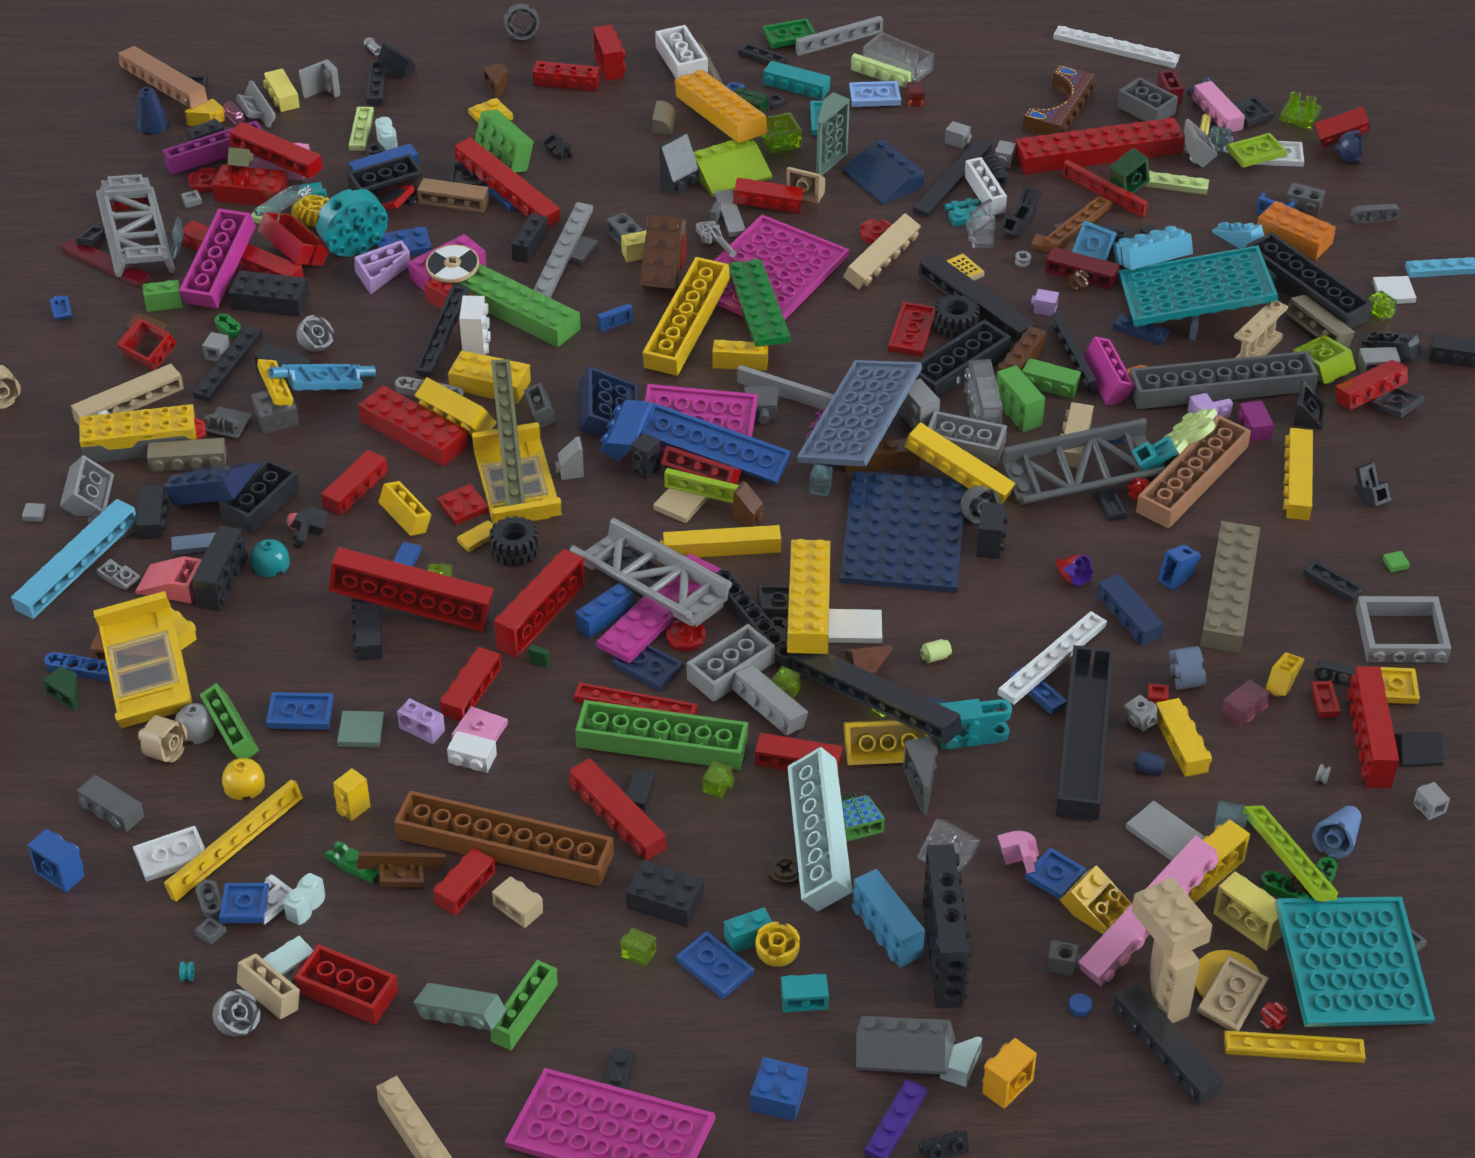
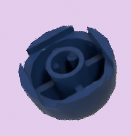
M1360 130L1347 131L1340 137L1339 144H1336V153L1340 154L1341 159L1349 164L1362 163V159L1359 160V156L1363 155L1362 138L1357 135V133H1360Z

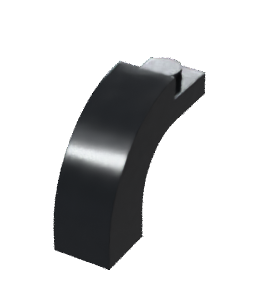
M1024 185L1015 210L1010 215H1004L999 230L1017 237L1021 236L1030 226L1038 208L1036 206L1042 191Z

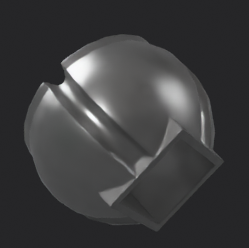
M524 3L511 6L508 9L509 12L505 13L503 20L506 32L510 36L513 35L514 39L526 40L534 36L535 31L539 29L540 25L536 10L529 8V5ZM519 11L530 18L524 28L512 22Z

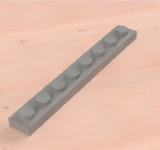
M576 203L533 290L551 298L593 212V205Z

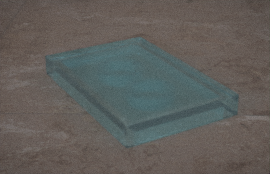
M291 185L253 211L256 216H263L264 212L278 214L311 193L312 189L308 185Z

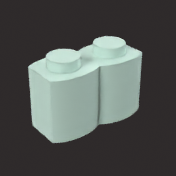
M389 117L376 119L377 140L382 146V152L397 148L396 130L392 126L391 119Z
M308 873L301 878L297 888L286 895L284 908L287 920L301 925L310 918L312 910L318 908L323 903L325 890L322 878Z

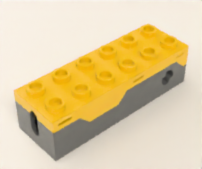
M193 404L79 417L80 446L82 455L95 463L147 457L148 443L198 440L206 435L205 421L195 417Z

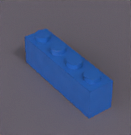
M409 143L348 162L349 172L410 154L419 165V157L416 150Z

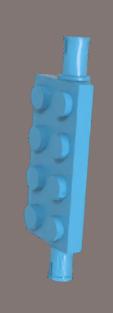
M282 364L281 367L269 368L271 379L285 378L292 389L297 391L362 389L363 382L360 377H374L376 373L373 365L360 366L359 364Z

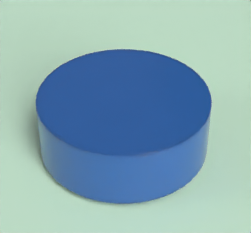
M1079 993L1070 998L1069 1010L1073 1015L1083 1017L1091 1012L1092 1001L1090 997Z

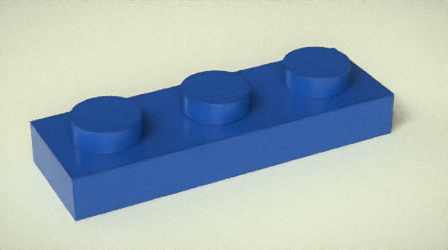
M1023 666V667L1019 668L1018 670L1012 672V673L1010 674V678H1012L1016 673H1018V672H1019L1022 668H1024L1025 666ZM1043 680L1027 693L1051 715L1067 705V700Z

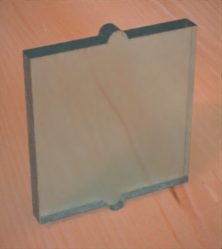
M179 217L176 219L169 239L172 258L175 259L184 236L181 218Z

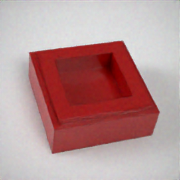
M1148 683L1147 700L1155 704L1169 700V685Z

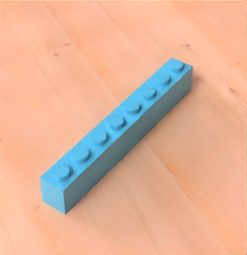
M118 499L110 504L11 596L15 610L34 619L137 522L135 508Z

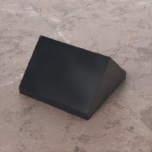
M383 42L377 59L378 64L402 79L416 69L410 57Z
M1302 381L1297 399L1294 425L1322 429L1326 403L1305 381Z
M1434 731L1394 733L1402 767L1444 765L1443 733Z

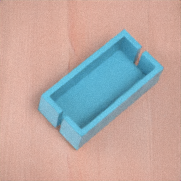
M1168 226L1165 230L1161 231L1152 230L1146 235L1137 234L1134 238L1130 239L1121 238L1118 242L1113 243L1115 263L1130 270L1193 254L1191 233L1184 231V229H1178L1176 226Z

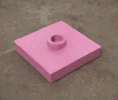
M471 706L451 734L452 739L455 733L459 731L497 741L508 725V719Z

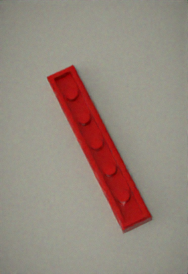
M1069 160L1064 161L1062 176L1142 218L1146 216L1148 201Z
M579 682L573 697L574 702L584 703V700L690 715H696L698 710V704L581 682Z

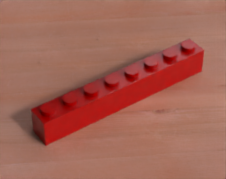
M471 137L455 145V159L478 176L480 180L488 184L490 188L508 200L514 207L522 211L525 216L529 217L531 213L546 216L548 227L560 221V207Z
M192 220L179 231L181 245L198 252L209 227ZM247 244L237 266V269L242 271L304 278L301 265L251 244Z

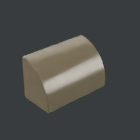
M664 101L656 102L652 118V133L672 135L676 111L669 103Z

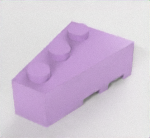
M402 240L354 257L355 272L370 295L408 268L410 251Z

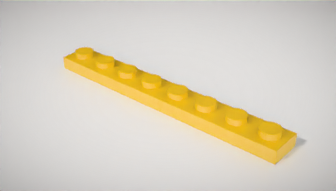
M293 780L288 781L166 880L164 885L170 898L177 902L303 799L297 782Z

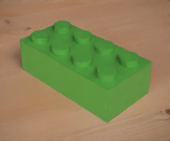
M499 110L481 111L475 141L515 173L527 171L534 141Z

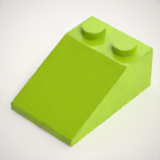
M1322 335L1293 349L1294 352L1308 351L1319 374L1318 381L1323 384L1332 383L1334 379L1346 376L1356 369L1352 351L1326 335Z

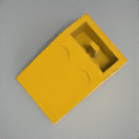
M1097 865L1084 873L1059 899L1074 917L1103 935L1132 904Z

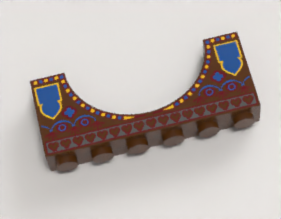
M1058 65L1053 73L1052 87L1063 91L1068 96V99L1064 103L1052 108L1038 109L1029 107L1023 117L1022 129L1041 135L1066 132L1068 126L1072 124L1074 117H1077L1079 109L1083 108L1085 100L1089 99L1091 91L1095 90L1097 84L1095 74Z

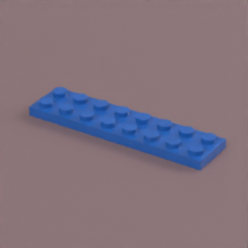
M653 403L639 435L640 437L642 434L647 433L659 439L662 445L675 447L741 469L743 474L777 485L791 456V451L656 403Z

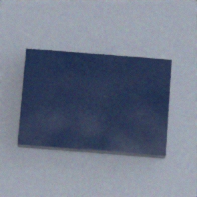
M647 645L630 664L618 657L611 660L612 667L659 692L684 668L683 662L651 645Z

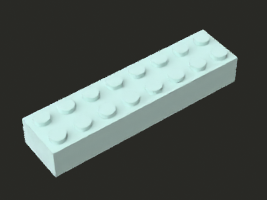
M821 747L788 766L801 900L816 911H820L852 893L836 758Z

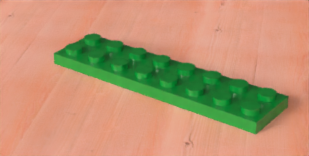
M762 259L727 263L729 264L730 278L755 347L791 342L789 330Z

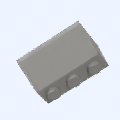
M82 455L69 468L60 506L75 516H94L103 512L107 508L114 474Z

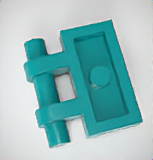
M968 198L965 201L958 202L956 200L945 204L946 211L952 210L948 212V217L953 226L986 221V214L983 208L977 206L979 205L978 199Z

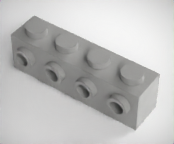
M752 665L735 673L731 689L781 732L789 735L804 728L808 711Z

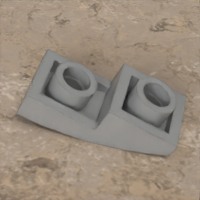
M109 559L97 569L99 577L116 587L126 590L140 579V575L128 566L121 567L112 559Z

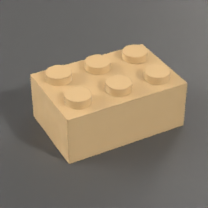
M1173 877L1134 894L1133 914L1170 959H1174L1209 942L1212 930L1211 922Z

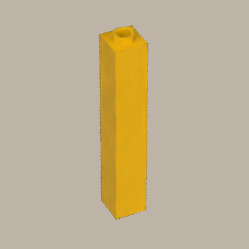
M779 525L663 532V540H660L661 544L683 556L690 553L698 558L781 553Z

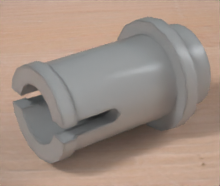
M366 38L363 42L365 49L378 56L381 46L373 38Z

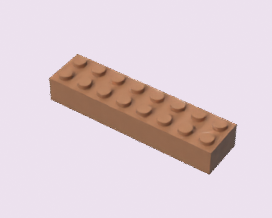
M1218 415L1213 420L1216 425L1213 431L1201 440L1189 444L1138 496L1136 513L1169 529L1248 448L1251 430Z

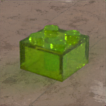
M791 112L766 117L768 133L760 137L770 153L802 147V130Z

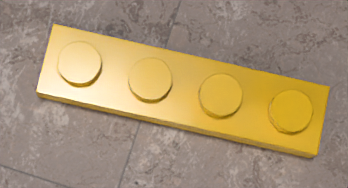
M258 359L257 367L273 403L279 406L292 405L294 399L285 379H271L269 376L270 367H279L277 361Z

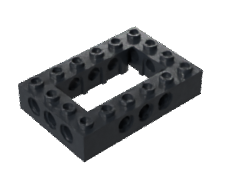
M954 844L927 845L923 909L935 1008L963 1007V999L967 998L966 984H969L968 971H970L972 947L971 943H967L966 939L969 938V925L964 924V920H967L966 906H962V902H964V889L959 886V884H962V873L957 868L960 865L959 853H955Z

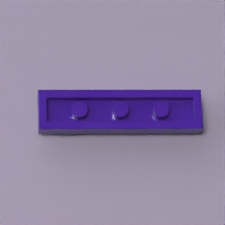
M906 1079L865 1147L864 1155L871 1158H889L927 1095V1088Z

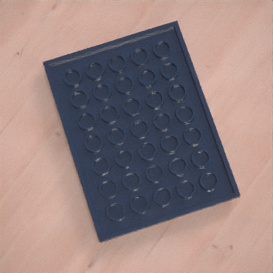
M853 471L839 583L957 593L964 518L960 502L966 492V486L955 479Z

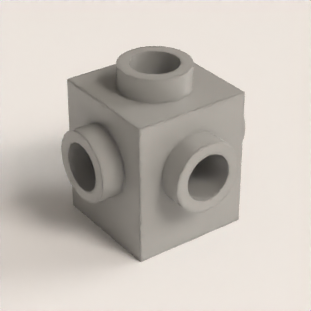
M1138 695L1124 705L1129 723L1143 732L1159 721L1158 708L1155 703L1149 702L1141 695Z

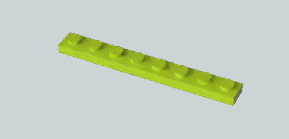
M1244 806L1243 815L1312 897L1319 902L1337 900L1338 891L1264 806Z

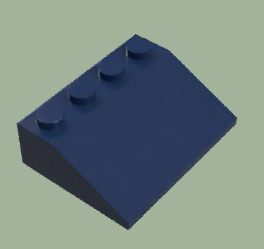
M884 138L871 143L843 168L845 174L882 205L923 188L924 171Z
M588 366L579 380V430L594 436H603L607 433L608 428L606 427L609 421L614 418L613 411L618 404L621 405L625 400L638 401V384Z
M252 462L198 468L174 474L169 477L168 482L163 488L173 505L233 500L259 468L260 463Z

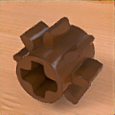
M1075 269L1068 276L1070 280L1068 285L1075 291L1077 289L1081 291L1089 284V280H1087L1089 275L1082 269L1080 271Z

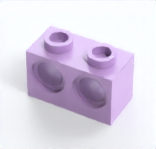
M410 698L397 711L400 729L431 744H434L445 732L443 714Z

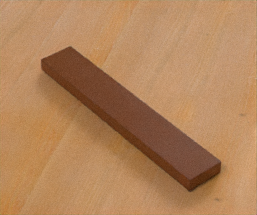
M1100 196L1096 197L1045 237L1043 245L1050 248H1061L1079 234L1084 221L1093 223L1112 208L1113 202Z

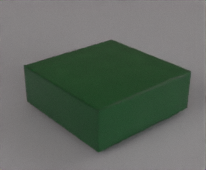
M531 644L528 648L529 663L548 669L550 666V650Z

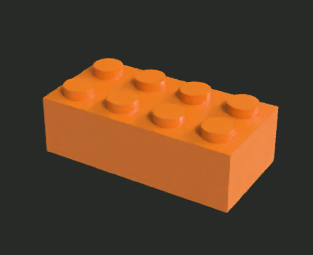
M1277 201L1267 208L1258 217L1257 225H1262L1264 236L1272 232L1299 252L1314 260H1317L1333 244L1335 226Z

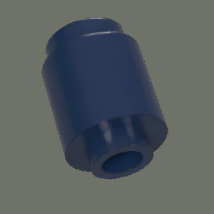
M1141 750V754L1136 753L1133 766H1137L1136 771L1154 776L1156 774L1162 775L1166 759L1161 758V755Z

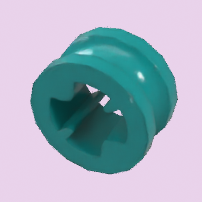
M181 961L179 969L181 982H184L185 979L193 982V961H190L189 964Z

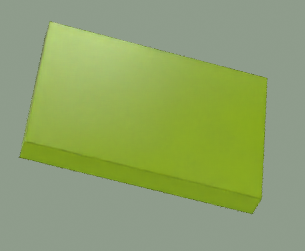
M1271 133L1226 145V150L1243 168L1287 155L1286 149Z

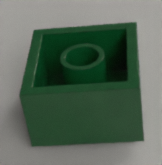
M1134 148L1109 166L1110 182L1132 194L1150 181L1148 157Z

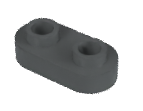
M203 880L196 886V895L202 914L206 918H218L222 898L217 883L213 880Z

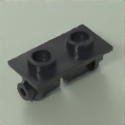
M549 130L551 135L544 139L545 146L559 159H565L568 154L573 157L570 152L572 149L566 141L563 143V139L558 133L554 134Z
M955 1130L953 1133L941 1136L942 1138L938 1139L936 1137L930 1140H922V1143L918 1144L919 1151L923 1153L924 1158H949L969 1152L966 1130Z

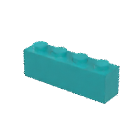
M771 61L763 71V84L823 100L830 90V76Z

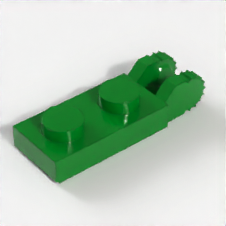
M336 841L333 844L336 852L328 850L324 855L328 861L338 865V868L371 884H374L379 878L378 869H357L356 863L359 851L351 847L348 848L344 843Z

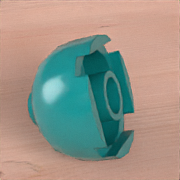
M262 540L255 544L250 553L251 568L255 570V574L258 576L275 577L277 576L276 573L280 571L284 573L290 564L288 551L278 540Z

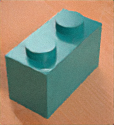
M765 907L724 921V939L729 949L734 953L754 947L758 930L765 924L772 922Z
M826 974L781 977L783 1012L828 1010L829 993Z

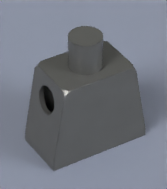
M779 385L744 387V393L758 394L755 420H758L761 424H766L770 419H775L779 404Z

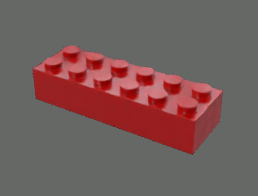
M384 385L358 404L361 422L443 467L468 448L466 429Z
M563 549L558 555L554 556L553 560L547 567L545 566L536 578L531 580L530 584L519 593L518 597L509 603L507 608L495 618V639L498 650L517 658L585 586L583 557Z
M1356 666L1354 675L1350 677L1351 689L1347 690V700L1351 701L1350 716L1354 718L1352 727L1353 732L1357 734L1355 744L1360 750L1358 761L1362 763L1361 777L1365 779L1366 788H1392L1399 757L1381 667Z

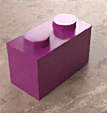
M1263 402L1241 403L1240 410L1237 412V419L1243 427L1251 430L1249 441L1271 439L1274 424Z

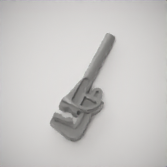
M715 221L699 222L696 224V232L701 237V243L711 244L712 242H717L730 257L736 255V252L724 240L720 231V225H716Z

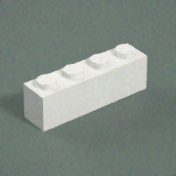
M982 157L966 160L965 178L989 216L1006 213L1007 195Z

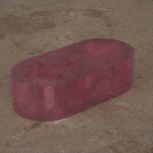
M232 101L222 104L224 114L235 125L245 122L243 112Z

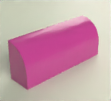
M1095 336L1083 357L1097 380L1099 393L1105 404L1115 405L1125 400L1135 385L1111 340Z

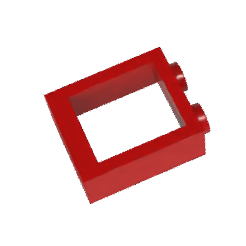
M138 318L119 340L117 346L127 357L152 370H156L177 343L167 331ZM150 334L162 341L147 358L134 350L145 336Z

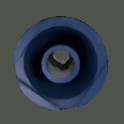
M144 87L138 92L135 125L137 131L141 134H145L144 132H149L150 135L159 134L167 129L166 126L169 125L168 118L155 90L149 87Z

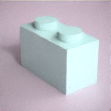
M298 936L286 942L285 945L276 951L269 953L263 959L292 982L313 950Z

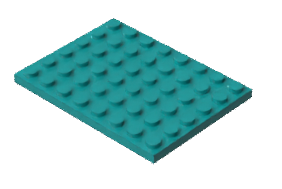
M1258 245L1157 263L1133 270H1119V277L1134 326L1163 323L1172 319L1180 320L1189 316L1197 317L1206 313L1214 314L1223 310H1235L1240 307H1252L1257 304H1270L1273 301H1278V294Z

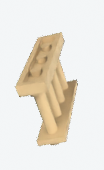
M1273 301L1262 308L1234 335L1235 339L1242 341L1240 354L1235 358L1267 355L1282 340L1283 334L1275 330L1277 319L1288 309V306L1279 301Z

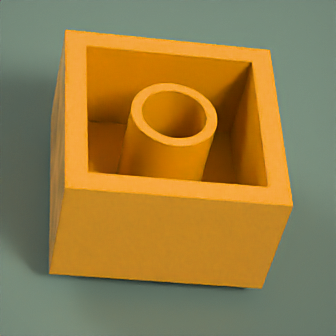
M1016 1038L1009 1044L1005 1043L999 1050V1053L994 1058H989L984 1065L985 1074L982 1080V1093L1005 1109L1033 1081L1037 1053Z

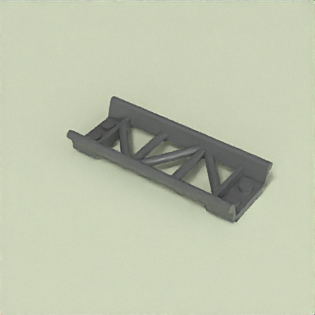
M1146 418L1004 447L1002 461L1004 472L1008 479L1015 482L1012 490L1015 501L1018 502V505L1128 482L1137 477L1144 479L1158 476L1165 469V466L1143 470L1131 451L1147 442L1145 436ZM1122 438L1128 454L1107 441ZM1084 446L1074 480L1063 450ZM1099 446L1132 465L1135 472L1111 477ZM1092 449L1103 479L1082 483ZM1054 452L1057 455L1067 483L1029 460V457ZM1034 472L1060 488L1041 492Z

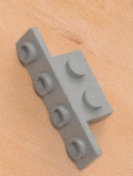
M249 80L245 95L237 94L236 101L246 117L262 119L267 127H271L272 122L275 120V112L255 83Z

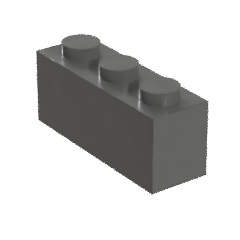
M94 775L77 790L79 804L84 809L94 812L100 819L104 818L110 822L116 829L120 828L127 833L144 818L141 802L97 775Z

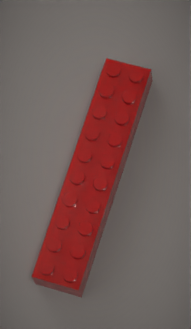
M1175 118L1119 124L1019 138L1015 141V158L1023 174L1027 175L1063 170V164L1066 160L1081 167L1113 163L1133 148L1148 158L1183 153L1185 136Z

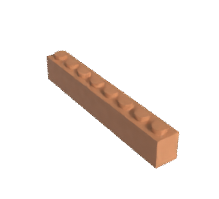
M136 46L118 53L119 64L122 68L181 102L183 105L193 109L208 101L204 86Z

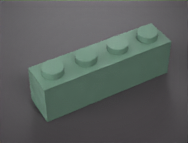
M427 983L413 1002L418 1010V1014L425 1020L430 1019L442 1023L447 1022L486 1030H493L506 1012L498 994Z

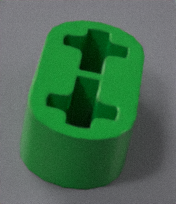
M219 314L215 317L217 330L224 335H228L229 339H236L241 333V325L228 314Z

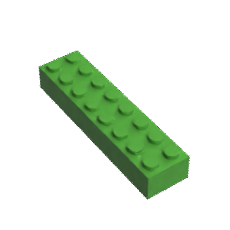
M479 264L476 273L470 278L452 283L458 286H468L470 294L473 296H484L485 303H488L489 314L556 347H560L581 329L580 312Z
M584 700L575 730L576 747L741 770L748 741V722Z

